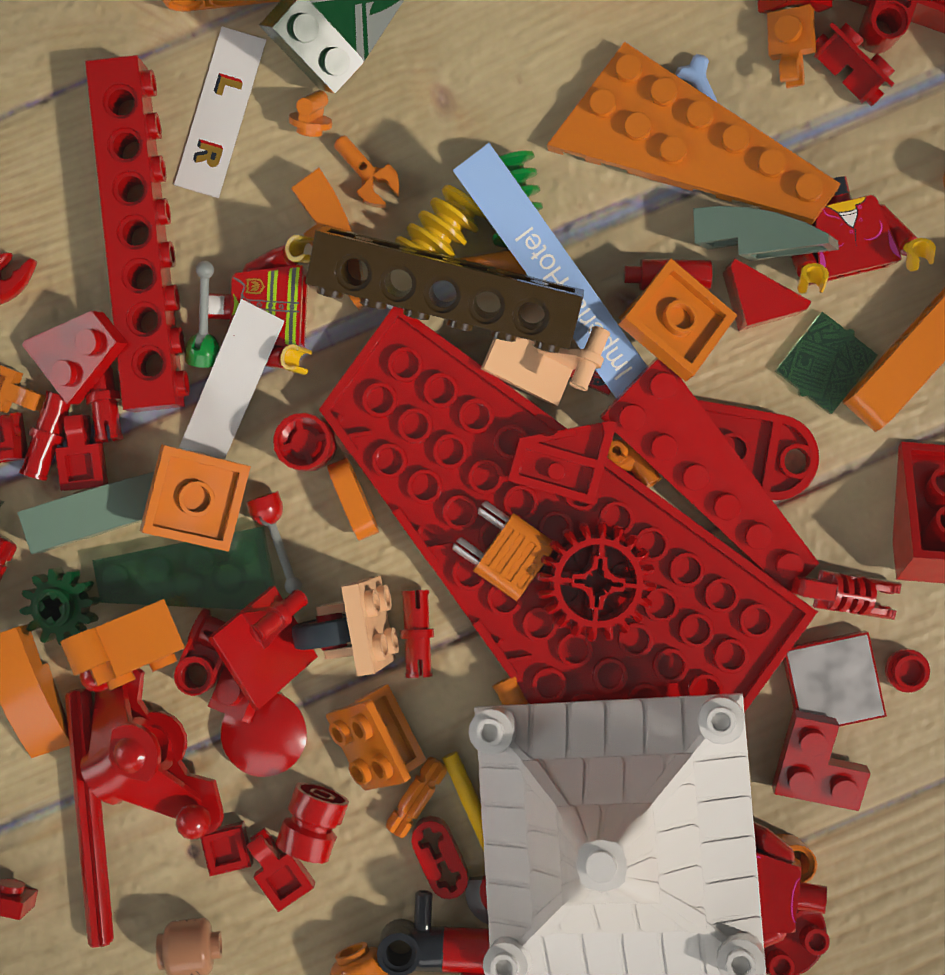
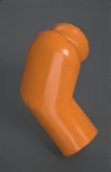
M620 439L612 440L607 456L608 459L625 471L631 472L637 480L648 488H651L662 479L658 472L626 441Z

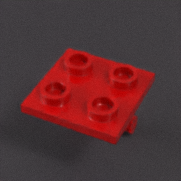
M275 586L269 587L208 637L253 710H259L318 657L314 649H295L293 643L292 627L298 624L293 615L308 604L306 595L299 589L293 590L283 600Z

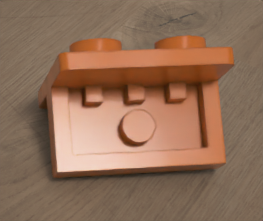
M388 684L379 686L348 706L332 710L326 714L330 724L329 732L332 739L342 748L349 762V772L352 778L365 791L404 784L411 779L409 772L427 761Z

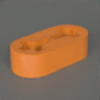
M348 457L327 465L332 483L357 539L360 541L379 533L375 517Z

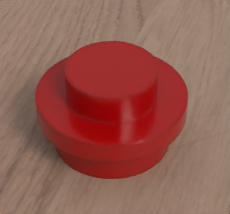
M901 649L894 652L888 658L885 666V675L892 687L902 692L912 693L926 685L930 677V666L927 659L921 653L912 649Z

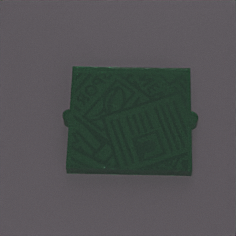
M821 312L776 368L775 372L798 389L800 397L807 396L828 414H833L878 354L854 336L855 332L853 329H844L827 314Z

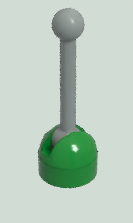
M201 261L196 266V273L200 277L199 333L192 335L187 341L185 362L190 366L209 368L213 367L220 351V346L216 338L208 333L209 278L214 273V267L208 261Z

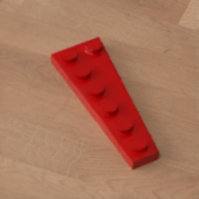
M657 357L600 415L604 422H617L615 432L761 569L786 589L791 591L795 576L806 577L819 564L818 560L683 380Z

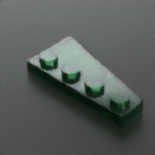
M264 526L234 532L229 552L182 542L92 560L99 598H101L100 603L150 605L164 599L167 606L242 610L269 587H276Z

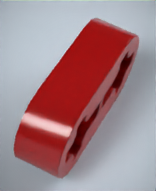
M436 816L423 817L413 828L411 839L413 850L433 892L443 899L457 898L467 888V865L447 823ZM430 828L433 833L441 832L442 835L438 838V847L441 852L435 854L429 842L422 844L420 840L424 838V829ZM444 860L451 873L457 871L460 873L456 876V885L450 886L447 881L439 882V879L442 877L440 862Z

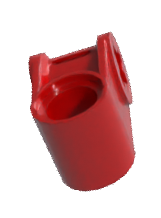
M203 608L197 616L189 633L186 647L174 672V681L177 688L190 696L201 695L217 684L225 666L208 637L226 622L211 616V611ZM194 662L203 665L207 671V680L204 685H197L189 678V667Z

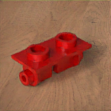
M832 22L829 26L835 33L830 38L823 33L815 41L816 53L814 57L834 76H837L848 64L853 71L842 83L860 100L861 104L866 101L872 107L884 95L879 87L884 82L890 87L895 84L889 78L895 70L878 53L870 59L858 47L864 39L850 25L845 23L839 29Z

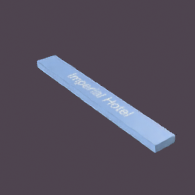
M486 144L453 169V172L528 276L584 290V297L573 339L580 349H584L592 327L598 326L610 332V336L601 354L604 361L601 368H595V370L615 398H617L647 367L646 363L491 144Z

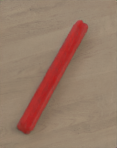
M75 689L66 693L65 702L87 941L90 947L97 948L110 945V942L114 939L102 803L87 786L80 767L81 759L89 751L93 721L91 691L87 689Z

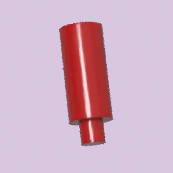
M641 259L639 266H624V283H639L640 291H644L670 259ZM672 259L710 291L712 285L711 260Z

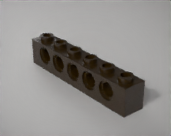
M325 225L315 230L305 282L307 285L317 287V293L326 297L340 299L343 298L344 294L361 298L360 304L370 308L386 309L387 305L404 308V315L414 319L429 320L430 315L447 319V325L455 329L472 331L473 326L491 330L490 336L496 339L515 342L516 338L520 337L534 341L533 346L535 348L553 353H558L560 348L570 350L584 297L583 289ZM350 259H359L365 263L368 269L366 280H356L349 274L348 262ZM393 270H403L410 275L412 279V288L410 290L400 291L393 286L390 278ZM442 280L450 282L456 290V298L449 302L438 299L434 293V283ZM486 291L494 293L500 300V308L495 312L483 311L477 304V295ZM526 303H536L542 307L545 316L537 323H529L521 317L520 308Z

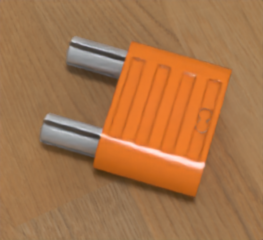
M485 501L481 505L506 523H501L479 507L478 514L501 530L485 553L462 537L456 540L463 547L478 556L480 560L455 543L452 549L475 565L473 569L475 573L517 601L544 563L541 562L542 556H550L553 549L550 546L552 540L513 513L509 517Z

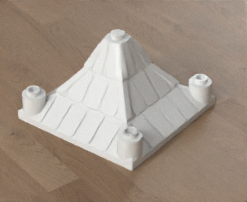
M743 693L478 706L474 708L475 716L469 726V736L471 743L478 750L490 948L483 961L485 975H766Z

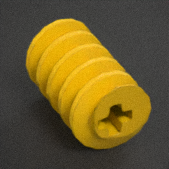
M449 184L444 185L442 193L446 201L437 197L432 198L430 205L434 214L425 210L420 211L418 217L423 227L409 223L407 231L411 240L398 236L395 239V243L455 257L456 255L450 243L455 241L465 246L467 241L462 230L466 228L477 233L479 229L473 218L477 215L483 219H488L468 194Z

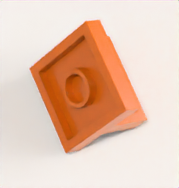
M670 259L660 269L646 289L626 307L619 317L621 321L618 325L686 382L696 374L735 320L737 314L674 260Z
M161 444L139 531L229 552L251 466Z

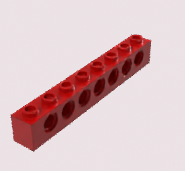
M138 55L85 61L113 324L128 342L117 356L123 410L135 413L185 407L184 396H189L190 385L186 370H181L179 354L185 352L184 334L181 327L176 328L175 311L180 310V295L177 285L171 282L170 268L176 266L174 246L171 241H167L165 225L171 224V211L168 200L166 198L162 199L161 182H166L167 174L162 155L157 153L156 139L162 138V128L157 112L153 113L151 97L157 96L156 78L153 70H148ZM127 100L135 101L130 113L118 115V109L123 102ZM132 142H138L139 150L137 154L132 158L123 159L124 148ZM135 185H143L144 193L142 197L135 202H128L127 195L129 190ZM140 227H148L149 235L147 240L141 245L133 246V233ZM152 269V283L145 289H138L136 284L138 275L143 270ZM155 311L158 315V324L151 332L144 333L141 328L142 318L147 313ZM160 354L163 360L162 369L158 374L149 376L146 371V362L152 355Z

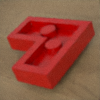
M793 709L771 785L775 795L859 811L871 773L867 765L830 758L840 726L836 718Z

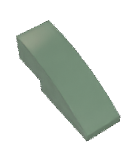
M733 206L693 208L695 243L706 249L738 246L739 255L750 261L839 250L838 240L828 233L806 222L780 213L750 207Z
M154 472L103 485L17 512L30 553H43L141 522Z

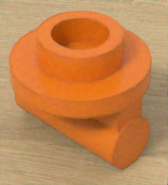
M318 90L297 101L296 108L298 112L289 114V123L297 127V133L309 137H320L323 131L332 128V119L323 115L324 107L328 104L327 94L324 91Z

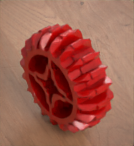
M602 521L597 522L595 535H591L590 528L585 522L579 524L581 537L577 539L570 529L563 530V536L568 544L563 547L559 542L552 540L550 546L558 552V555L555 559L543 555L541 558L542 563L551 566L550 573L541 571L536 574L537 580L549 582L550 587L541 588L537 591L538 597L544 599L553 597V601L546 604L543 608L544 612L550 615L560 610L561 613L556 618L554 624L561 629L570 620L573 621L569 634L574 638L578 637L584 626L586 627L587 640L590 642L596 640L597 628H602V633L607 641L613 640L612 626L617 624L623 634L629 633L630 628L625 622L628 616L638 623H641L644 619L639 612L635 611L638 603L646 608H651L653 604L650 599L642 596L643 590L655 591L657 589L656 583L643 581L644 575H649L656 571L655 566L652 564L640 566L639 562L650 554L648 549L641 548L632 552L631 550L637 544L638 537L631 534L623 542H620L623 527L615 525L610 535L606 536V523ZM592 545V553L589 554L588 564L583 569L569 572L562 571L568 559L575 552ZM606 545L614 548L623 556L628 564L631 577H622L610 573L607 564L608 557L605 556ZM599 568L601 576L617 583H606L605 587H600V591L595 592L594 595L591 586L575 579H586L588 574L593 576L592 571ZM560 585H568L583 590L585 605L587 606L586 616L568 607L562 596ZM629 591L627 597L617 609L600 616V610H603L604 601L609 594Z

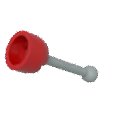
M279 491L245 502L253 520L269 528L287 579L285 582L286 591L291 594L293 590H301L302 583L300 579L294 576L276 525L283 513V503Z

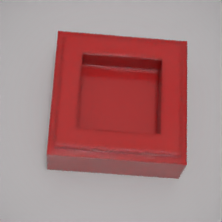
M244 821L220 826L216 831L200 838L209 877L248 868L254 863L253 856L247 847L249 839Z

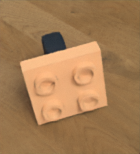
M381 575L364 578L342 586L343 601L316 607V619L294 625L292 627V638L295 649L321 648L324 651L325 659L354 656L357 676L375 674L396 660L395 653L399 651V640L396 629L394 627L390 628L387 611L391 610V595L388 586L382 585Z

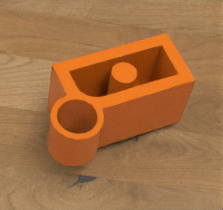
M164 599L100 626L80 632L60 642L74 676L90 670L96 686L107 682L110 690L135 680L132 671L149 664L152 672L177 662L175 653L185 648Z

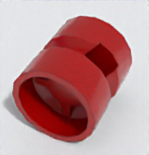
M296 413L284 418L276 427L273 437L274 451L279 460L287 467L300 471H318L327 466L334 458L337 449L334 431L331 426L323 419L308 413Z
M303 782L297 783L288 806V810L293 816L284 819L275 843L276 846L284 853L302 861L319 864L327 863L337 838L332 829L342 824L349 804L348 799L340 793L320 785Z

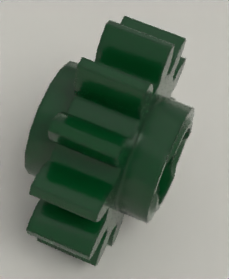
M62 567L49 569L47 575L39 574L32 577L33 584L37 588L22 591L23 597L31 600V604L19 610L20 614L32 615L33 621L28 624L26 629L27 631H33L41 628L43 630L40 638L42 643L56 638L58 644L61 645L60 642L88 630L84 624H90L99 620L95 613L90 612V607L99 604L101 598L88 596L87 592L92 589L93 581L78 583L80 570L75 569L64 573Z

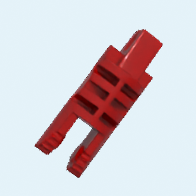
M820 570L818 579L795 576L791 592L803 597L814 598L813 607L816 609L895 620L897 610L880 604L875 606L877 591L886 594H900L902 584L896 581Z

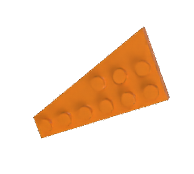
M626 42L621 45L547 144L548 151L561 155H563V152L582 157L586 162L597 165L604 163L625 169L629 174L690 191L697 189L714 194L718 199L747 203L757 206L761 210L780 213L811 225L838 191L841 184Z

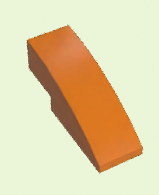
M317 168L291 188L297 199L316 223L303 233L304 236L314 238L315 230L324 225L353 232L334 189L320 168ZM350 259L348 262L349 274L356 280H364L361 260ZM348 295L358 310L365 307L360 304L361 298Z
M28 624L0 632V705L20 742L30 757L34 758L70 745L67 718L48 662L42 664L32 632L27 631Z

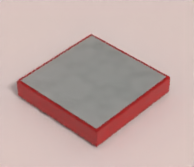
M863 630L794 645L783 659L794 710L836 718L840 726L887 717L868 631Z

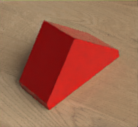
M737 259L730 262L722 273L732 310L737 314L735 321L738 331L796 316L807 310L812 302Z

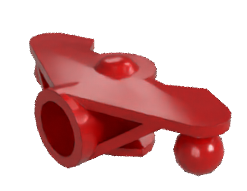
M140 668L132 671L135 680L112 690L109 689L107 682L96 686L90 670L81 673L79 678L82 685L87 690L96 693L89 751L82 757L80 764L82 776L93 794L103 802L111 805L126 801L176 819L175 825L178 833L186 839H199L216 831L224 819V810L217 782L215 779L190 773L183 763L182 759L187 750V734L183 724L174 715L165 711L150 712L142 700L145 672Z

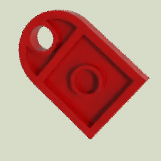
M698 400L772 500L792 498L804 491L813 481L819 465L818 445L811 431L799 420L782 414ZM791 449L800 450L806 458V465L798 474L791 473L785 466V456Z

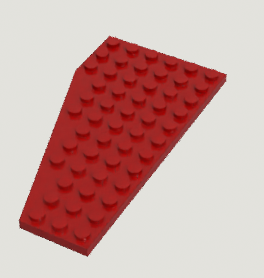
M393 306L321 405L319 411L356 460L429 565L434 569L511 679L516 677V681L529 704L743 693L745 713L818 611L608 458L594 505L508 481L519 438L567 428L502 380L483 371L480 364L420 320L404 315L403 308ZM485 501L509 517L513 513L551 540L559 542L563 547L568 544L563 536V530L570 529L577 539L581 537L579 524L585 522L590 528L591 535H595V526L598 521L606 523V536H609L614 526L618 525L623 527L620 542H623L631 534L638 537L637 544L632 548V552L641 548L648 549L650 554L639 562L640 566L652 564L655 566L656 571L652 574L644 575L643 581L656 583L657 589L655 591L643 590L642 596L650 599L653 604L651 608H646L638 603L635 611L639 612L644 619L641 623H638L628 616L625 622L630 628L629 633L623 634L617 624L612 626L613 640L607 641L602 633V628H597L596 640L590 642L586 637V627L583 626L581 633L577 638H574L569 634L573 621L570 620L561 629L554 624L556 618L561 613L560 610L550 615L544 612L543 608L546 604L553 601V597L539 598L537 591L541 588L550 587L549 582L539 581L535 576L521 597L515 601L473 571L475 565L452 549L453 544L455 543L480 560L478 556L463 547L456 540L462 537L485 553L501 529L479 515V507L501 523H506L481 505ZM592 545L575 552L568 559L562 571L569 572L583 569L588 564L589 554L592 553ZM606 545L605 556L608 557L607 564L610 573L622 577H631L628 564L623 556L614 548ZM553 550L549 557L555 559L558 552ZM543 564L538 572L550 573L551 566ZM599 568L592 571L593 576L588 574L586 579H575L591 586L594 595L595 592L600 591V587L604 588L606 583H617L601 576ZM560 585L562 596L568 607L586 616L587 606L585 605L583 590L568 585ZM629 591L609 594L604 601L603 610H600V616L617 609L623 603Z

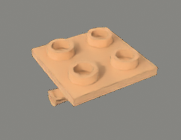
M526 303L520 308L521 317L529 323H537L545 316L542 307L536 303ZM594 326L584 349H580L575 340L572 339L570 350L560 348L558 353L535 348L533 346L534 341L517 337L515 342L494 338L481 369L552 406H558L573 370L575 372L569 385L581 391L588 390V385L595 368H601L604 361L601 354L610 336V332L604 328Z

